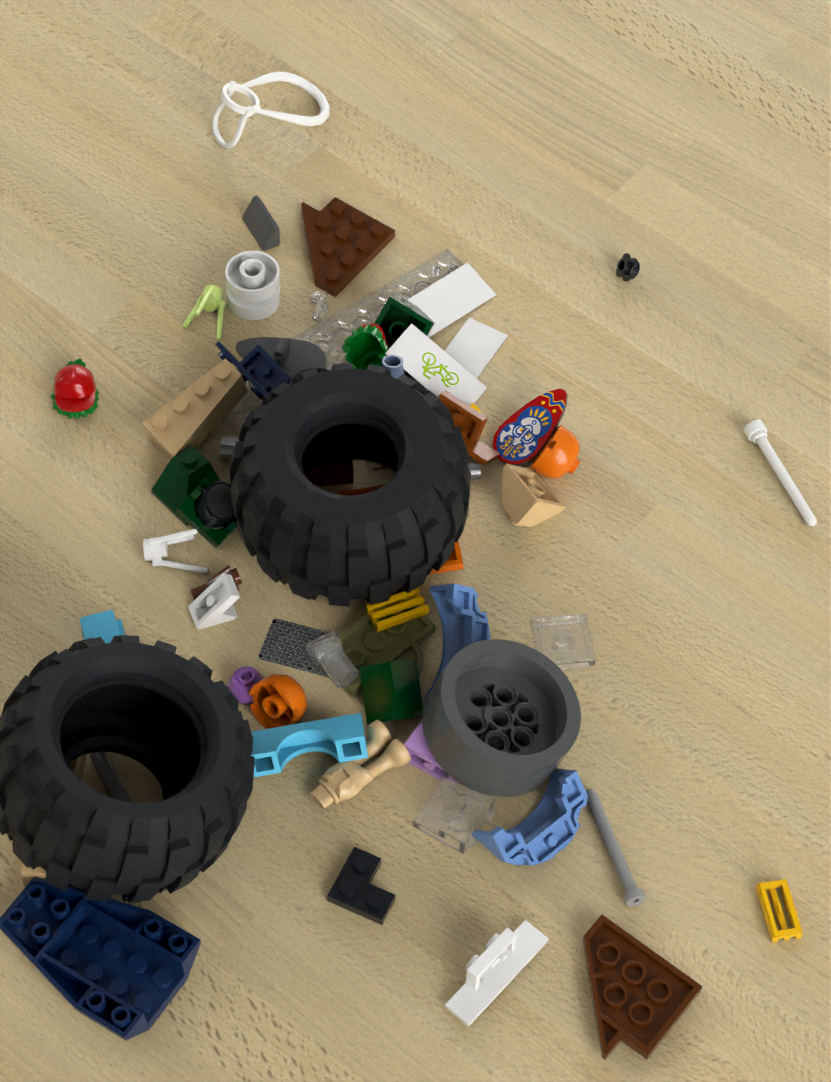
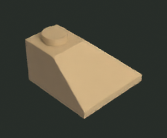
M506 464L503 467L501 506L507 512V519L512 524L532 528L564 511L566 506L533 469Z

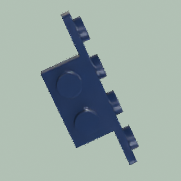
M219 341L215 344L221 351L218 356L222 360L226 358L237 367V370L242 374L244 382L249 380L253 384L250 390L260 400L282 383L289 384L291 377L259 344L240 362Z

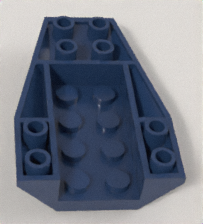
M33 877L0 917V930L76 1011L125 1041L148 1031L187 981L201 940L151 910L109 899L107 903L89 900L85 898L86 891L68 887L66 891H63L49 884L44 879Z

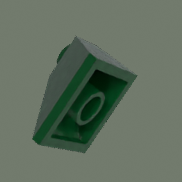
M395 293L389 296L374 324H378L383 328L387 344L390 348L411 323L428 336L435 322L419 307Z
M191 445L170 459L153 486L151 493L187 526L189 524L175 510L210 471L218 479L219 477L209 460ZM195 502V503H194V510H195V513H196L197 518H199L198 515H197L196 502Z

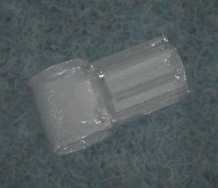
M332 630L305 645L312 662L316 666H322L337 688L349 686L358 677V670L343 652L342 643Z

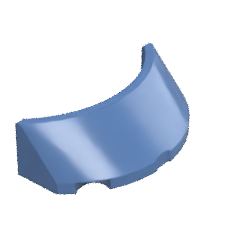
M458 584L430 586V593L436 603L441 619L443 651L438 674L431 688L425 694V700L456 653L475 642L491 640L486 612H480L477 604L478 594L472 587Z
M556 768L550 776L549 784L538 806L517 826L508 830L496 826L490 832L476 830L472 833L473 837L500 861L508 864L531 866L553 858L575 836L580 826L577 820L581 808L587 805L588 795L577 771Z

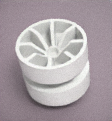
M245 251L232 257L225 268L226 294L229 309L236 316L246 320H261L271 316L276 312L281 301L280 270L277 261L269 254L261 251Z

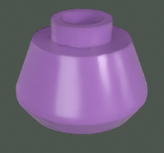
M241 667L231 676L227 686L239 703L252 704L254 703L253 695L249 697V692L252 686L264 679V677L255 668Z

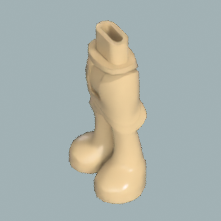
M375 720L368 727L369 740L366 742L368 758L335 763L317 781V786L309 791V795L321 809H325L331 803L337 805L339 801L341 802L356 796L365 785L373 781L374 777L392 767H401L410 762L411 757L406 747L397 739L392 741L388 729L381 721ZM384 751L378 759L367 767H361L363 763Z

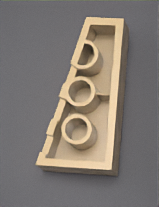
M225 358L142 423L149 439L169 461L191 445L198 451L202 448V442L209 434L212 435L217 430V424L224 416H228L248 392L242 374Z

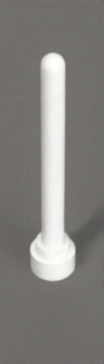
M758 419L750 422L743 430L748 440L758 444L807 525H816V517L767 440V428L763 421Z

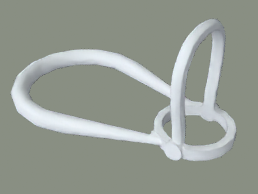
M271 72L241 85L231 81L222 88L220 94L222 100L217 105L212 116V132L217 142L223 148L230 149L237 144L247 118L254 113L297 125L312 127L323 124L329 118L330 106L323 93L306 79L292 73ZM276 81L292 83L313 96L318 102L320 113L317 116L308 117L263 110L259 106L260 101L257 95L249 87ZM234 91H238L246 95L254 106L243 107L233 102L230 98ZM225 105L233 111L242 114L236 133L228 144L222 139L218 130V118Z

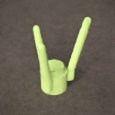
M207 285L204 288L201 297L198 298L195 307L183 323V328H187L193 318L199 316L203 309L208 312L217 309L216 338L221 340L223 312L226 302L222 300L224 293L221 288L216 285Z

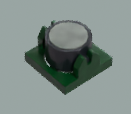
M210 471L175 512L217 548L237 527V521L232 510L231 484L222 482ZM195 502H196V511H197V515H198L199 519L197 518L196 513H195V510H194V503H195ZM206 524H207L208 526H210V527H215V528L224 527V528L213 529V528L207 527Z

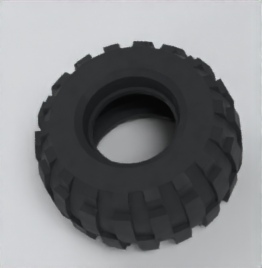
M351 363L333 364L331 371L319 373L317 368H313L295 376L292 386L284 382L265 395L262 404H260L256 412L251 410L242 425L238 437L239 441H236L230 465L232 510L237 521V530L250 555H257V562L262 571L274 582L280 581L284 585L288 583L293 594L308 600H315L318 595L328 597L329 605L349 607L350 599L366 598L367 604L373 605L389 601L392 591L397 590L399 593L406 591V593H409L424 584L427 575L433 569L438 572L450 557L455 542H458L463 532L468 516L471 472L468 466L469 455L459 427L454 428V421L450 411L439 398L436 400L431 394H426L423 385L403 374L398 379L391 377V371L387 370V368L369 364L367 370L352 369ZM351 459L377 463L396 472L393 479L386 485L372 492L360 495H339L327 492L313 485L305 475L312 469L326 463Z
M114 636L110 643H105L101 637L89 638L74 642L68 650L65 649L59 654L54 651L40 660L30 672L29 677L25 675L6 700L0 717L1 835L7 833L9 840H13V853L27 868L30 866L34 870L40 866L46 871L45 881L63 891H66L70 884L86 890V899L107 903L112 895H121L123 901H129V903L149 901L158 892L161 893L168 890L169 894L188 885L198 876L200 871L204 872L213 865L227 849L233 834L237 831L245 814L247 801L253 790L255 757L251 756L253 752V736L248 719L243 720L241 711H238L239 701L223 681L213 682L211 680L212 670L195 656L187 660L175 654L176 646L159 640L156 641L155 646L140 643L139 636ZM95 752H112L130 757L145 766L155 776L162 788L163 801L132 803L108 797L81 781L68 766L76 758Z

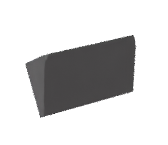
M256 195L252 198L242 219L260 248L266 251L279 246L280 230L260 197Z

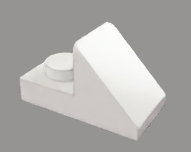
M226 573L220 575L188 606L196 629L201 630L234 620L238 617L233 603L240 598L232 575Z

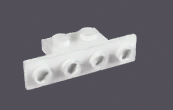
M526 920L514 932L507 927L500 935L498 933L493 935L486 945L487 949L480 956L477 954L473 956L466 965V983L445 1004V1008L469 1027L545 946L549 938Z

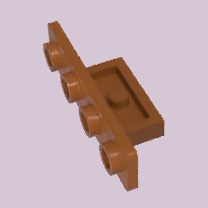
M444 391L440 393L439 399L450 411L454 421V428L459 427L468 455L475 462L483 465L496 460L499 453L479 440L488 418L449 392Z

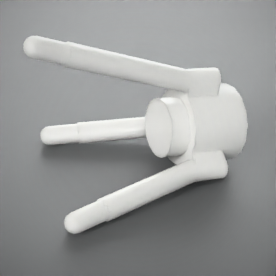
M197 529L143 539L145 561L152 560L153 567L166 566L193 572H209L208 568L162 560L163 557L168 556L167 545L194 540V534L198 532Z

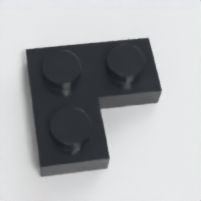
M354 847L327 895V901L383 925L395 902L396 895L371 884L381 865V858Z

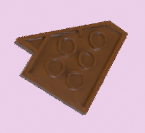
M336 197L321 211L304 202L301 204L314 284L333 297H336L395 237L394 229Z
M602 914L583 937L601 1056L606 1060L622 1041L645 1059H648L699 995L703 986Z

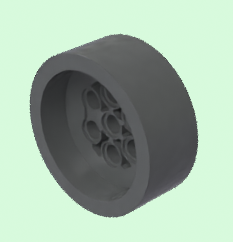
M502 639L478 641L456 653L429 693L422 715L424 737L430 752L438 764L462 785L479 793L497 797L523 795L535 790L546 782L575 743L581 725L579 700L571 682L563 671L541 652L522 643Z

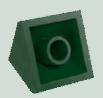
M417 660L387 661L359 667L367 725H370L375 720L385 723L422 718L423 704Z

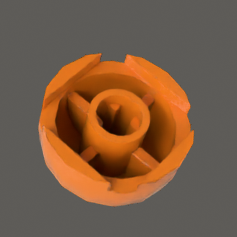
M558 426L540 454L534 459L530 468L550 479L561 478L567 472L572 474L581 462L577 459L580 452V444L576 436L564 426Z
M270 675L254 684L249 692V697L253 695L252 699L254 702L250 705L251 711L265 729L298 724L306 713V694L301 685L288 675Z

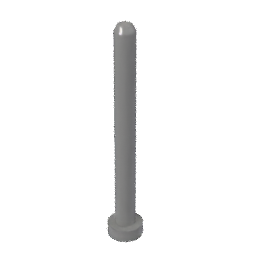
M588 789L586 791L588 795L587 801L626 891L624 901L628 907L637 906L646 900L645 893L642 889H637L597 792L594 789Z

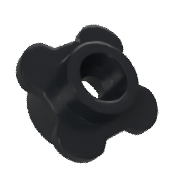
M625 253L617 264L616 276L623 277V281L626 282L634 279L640 270L639 261L636 258H631L630 254Z

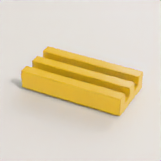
M418 587L409 593L404 591L392 595L389 601L366 605V612L377 632L429 614V607L427 604L425 605L423 596H420ZM418 605V608L401 613L405 609ZM391 614H392V615H395V616H393V617L384 619V620H382V621H379V620H378V619H380V618L389 616V615H391Z
M781 879L757 883L756 892L771 942H778V939L782 938L783 940H790V937L795 936V939L801 938L803 932L787 880ZM778 887H780L792 929L787 928L776 892ZM766 889H768L770 898L777 917V921L780 927V931L777 930L774 916L767 897Z

